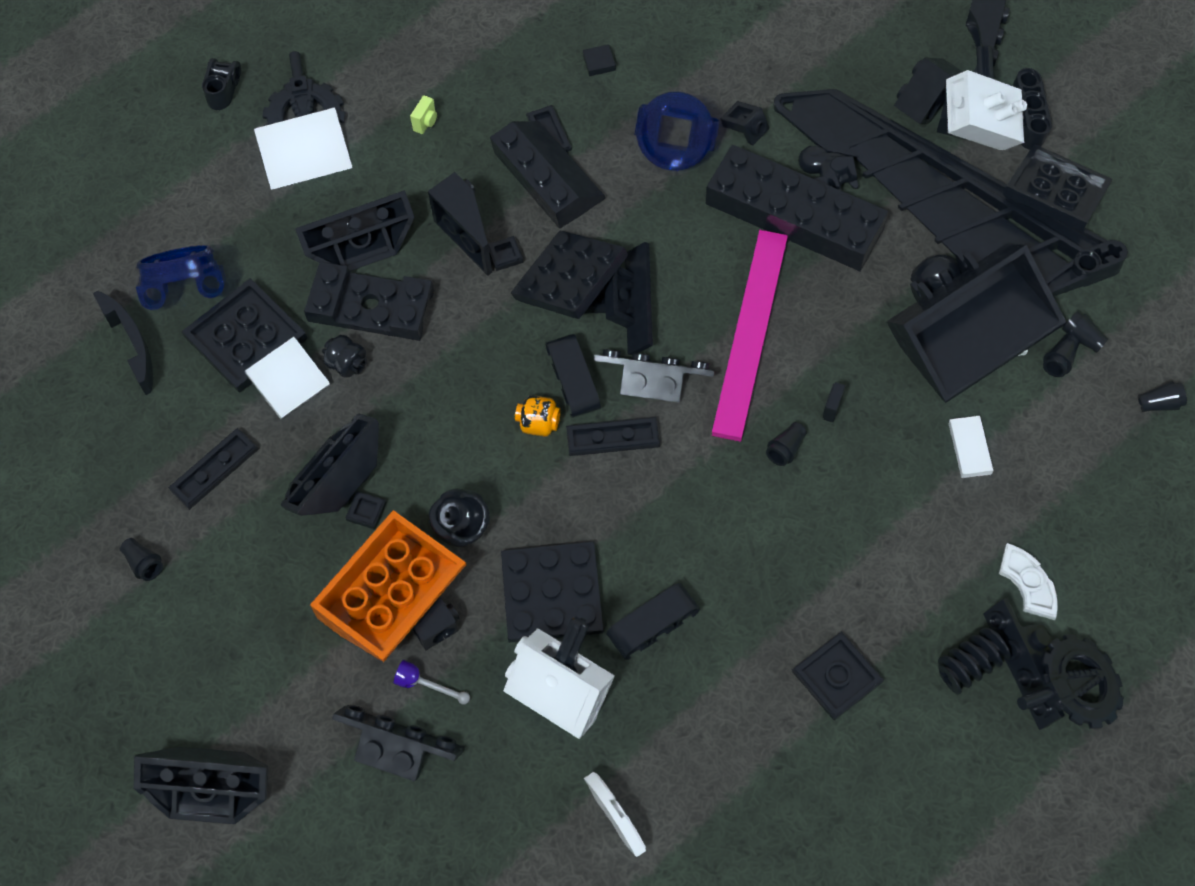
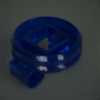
M667 92L655 97L648 104H642L639 107L634 135L637 136L638 145L642 153L651 163L666 170H684L700 162L708 150H715L720 120L712 117L707 107L693 95L684 92ZM664 116L692 121L687 147L659 142Z
M208 245L189 246L164 251L139 260L136 268L139 270L140 276L136 290L141 305L149 310L159 309L163 306L169 294L167 283L195 277L197 289L201 295L207 298L219 296L226 284V277L223 265H218L214 259V249ZM213 276L218 279L220 286L216 289H210L204 284V278ZM148 288L158 289L161 293V299L151 300L147 296L146 290Z

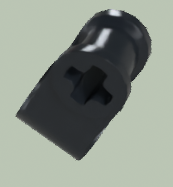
M216 58L209 60L207 72L202 82V89L207 104L211 109L222 110L230 105L235 87L238 85L241 76V64L239 61L226 63L218 62Z

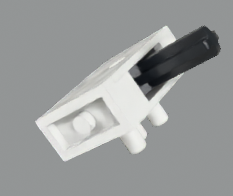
M990 45L978 46L976 51L977 73L966 70L946 79L948 133L998 150H1006L1024 143L1023 111L1027 109V103L1022 100L1021 89L994 80L992 47Z
M574 617L570 620L562 642H559L540 629L534 631L529 637L523 636L514 651L518 654L516 660L510 664L505 673V677L508 680L503 691L580 739L595 722L614 675L579 654L589 625L586 623V619Z

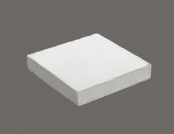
M295 337L245 370V374L281 420L330 385L329 381Z

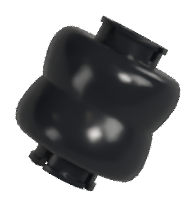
M346 335L330 338L322 350L324 364L328 368L336 370L344 378H349L354 374L359 375L365 368L363 364H367L365 348L358 343H354Z

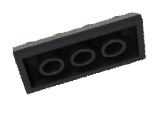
M512 121L490 137L495 155L559 229L605 199V195L539 121Z

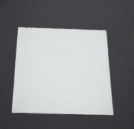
M335 108L254 129L271 190L352 168Z

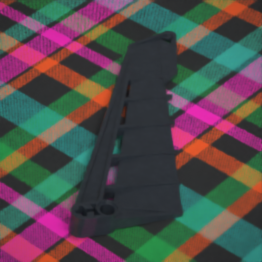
M837 89L781 93L774 99L775 112L782 115L814 144L819 145L821 148H826L828 153H840L846 157L853 156V159L857 160L867 170L862 174L864 178L874 176L901 203L898 205L899 210L908 209L936 237L934 241L937 244L943 243L955 256L960 251L963 254L969 252L976 262H979L1005 244L1027 245L1053 297L1113 277L1120 272L1128 251L1122 242L1117 240L1107 241L1086 228L1083 232L1076 228H1070L1063 222L1050 216H1044L1026 205L1012 201L1003 195L1007 184ZM793 103L791 112L783 105ZM943 174H945L946 176H948L949 178H951V179L954 180L955 182L951 181L950 179H948L947 177H945ZM964 189L969 190L999 211L995 212ZM1008 219L1014 220L1015 222H1017L1018 224H1020L1021 226H1023L1024 228H1026L1027 230H1029L1030 232L1044 240V242L1039 243L1037 240H1035L1027 233L1019 229L1017 226L1009 222ZM1057 249L1071 258L1072 261L1068 263L1052 251Z

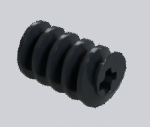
M983 628L980 630L979 635H972L969 638V642L963 641L958 648H952L948 655L939 657V674L949 689L956 695H960L962 691L959 683L966 688H970L972 686L970 676L976 681H981L982 674L980 669L990 675L993 672L990 662L1000 668L1003 665L1000 656L1011 659L1010 652L998 633L990 628Z

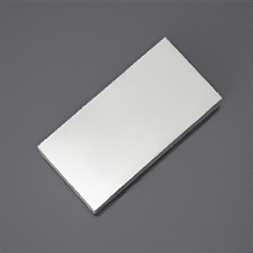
M980 416L950 419L949 428L961 478L991 475L993 467Z

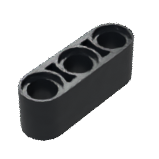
M1023 68L1018 72L1012 86L1022 90V100L1027 103V109L1023 111L1024 143L1021 145L1030 150L1034 144L1042 147L1052 128V122L1040 73L1032 68Z
M575 334L545 342L548 356L551 355L552 367L556 378L561 382V391L566 405L570 406L571 418L601 409L596 388Z
M677 583L619 620L609 628L606 634L623 658L629 660L632 658L630 655L637 650L642 652L657 642V637L663 633L669 634L684 624L683 620L690 615L692 617L696 616L700 611V607L682 583Z

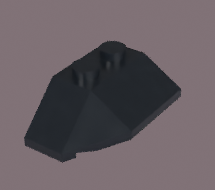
M404 190L297 227L295 230L306 257L317 262L348 266L349 271L397 255L415 217Z
M358 413L352 418V422L342 426L330 436L290 483L281 506L285 510L300 516L338 512L349 502L353 493L368 479L372 470L377 466L379 422L375 418Z
M175 747L136 754L134 756L133 789L140 795L143 794L152 805L169 819L236 824L267 799L268 765L245 752Z

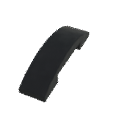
M100 291L94 292L93 295L110 327L113 328L122 323L138 354L127 361L145 395L150 394L153 386V366L148 347L138 327L128 312L118 302Z

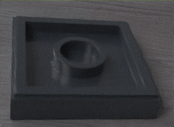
M842 631L792 669L793 674L834 721L884 682V679Z

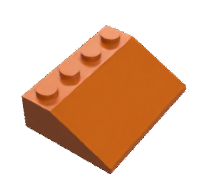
M393 510L314 599L310 606L317 619L344 639L384 662L466 566V562Z

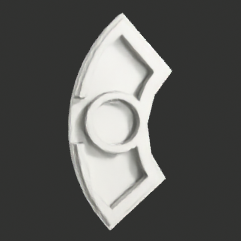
M1007 543L999 574L1010 579L1019 588L1023 598L1024 612L1055 620L1057 616V595L1053 582L1049 580L1047 574L1041 568V564L1032 555L1019 547Z
M594 772L586 776L584 779L595 800L615 827L624 844L636 857L646 851L645 844L604 781Z

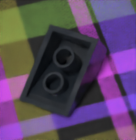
M454 172L428 191L433 220L489 276L492 273L489 247L474 194L475 189L468 179H462Z

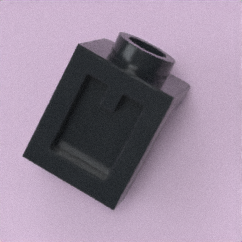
M737 101L720 118L723 127L744 133L747 143L752 146L769 130V125L762 108Z

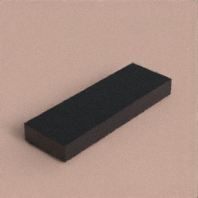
M656 417L566 426L569 456L660 447Z
M236 428L168 488L190 510L259 449L242 431Z

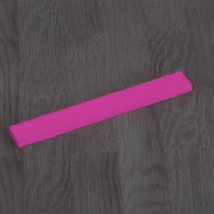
M759 230L712 429V436L739 442L742 440L788 235Z

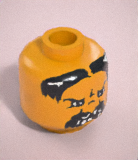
M529 395L525 398L523 404H517L515 421L520 422V428L523 433L547 437L552 431H557L561 408L556 407V403L552 398Z

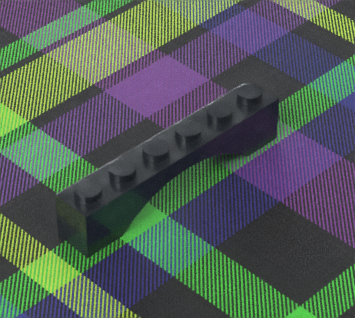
M972 0L966 27L972 35L976 51L977 47L981 45H990L992 47L993 66H995L999 50L994 49L995 44H1001L1004 29L999 27L1000 23L1006 24L1010 8L1005 7L1006 0ZM946 95L937 133L958 137L948 133Z

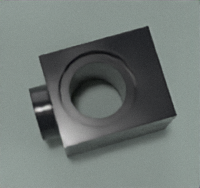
M439 597L412 630L426 651L457 633L456 621L460 620L453 605L451 603L445 605L442 598Z

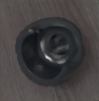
M460 488L444 492L429 510V523L434 533L446 544L456 547L467 546L476 542L487 530L490 521V512L483 497L475 491Z

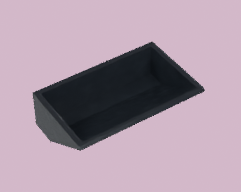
M1005 244L979 262H976L969 252L965 254L961 251L958 252L956 260L962 273L951 278L946 269L938 274L943 285L932 292L923 282H912L910 286L917 302L886 321L900 348L945 403L1066 324V320L1027 245Z

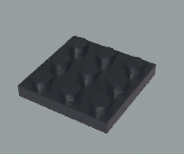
M1034 144L1008 182L1003 195L1016 203L1026 205L1038 211L1044 216H1050L1063 222L1070 228H1076L1083 232L1109 188L1112 179Z
M560 230L511 291V294L520 302L580 319L627 258L628 253L622 246Z
M251 278L182 331L184 337L239 393L252 383L245 374V370L291 338L295 337L299 344L307 339L306 332Z
M594 542L501 551L509 643L519 642L523 636L529 637L537 629L542 630L553 638L564 637L570 620L574 617L587 620L586 623L589 625V629L586 635L604 633Z

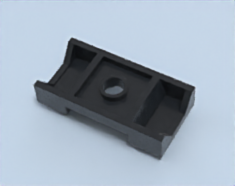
M319 262L304 313L308 322L420 341L428 300L433 298L434 294L433 282L407 276L403 277V281L350 273L348 266ZM368 299H376L379 302L374 309H365L363 307V303Z

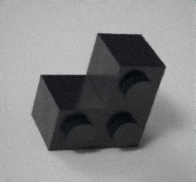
M924 57L923 60L921 59L912 70L913 76L909 83L904 84L898 91V100L894 106L917 123L929 124L946 99V79L960 74L962 71L943 58Z

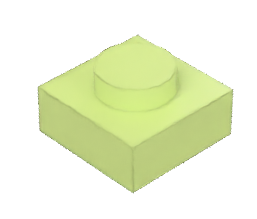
M423 95L410 115L413 131L423 134L427 127L434 125L437 112L435 111L432 98Z

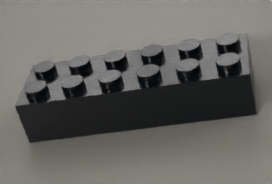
M733 144L706 187V205L768 232L788 235L787 240L860 272L885 228L888 210Z

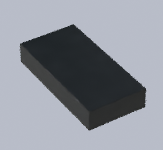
M552 105L526 113L528 121H539L566 152L572 150Z

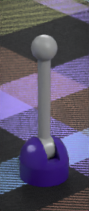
M402 660L395 674L393 684L400 687L410 688L419 683L458 699L460 704L464 705L470 701V695L465 691L459 693L420 677L417 666L406 660Z

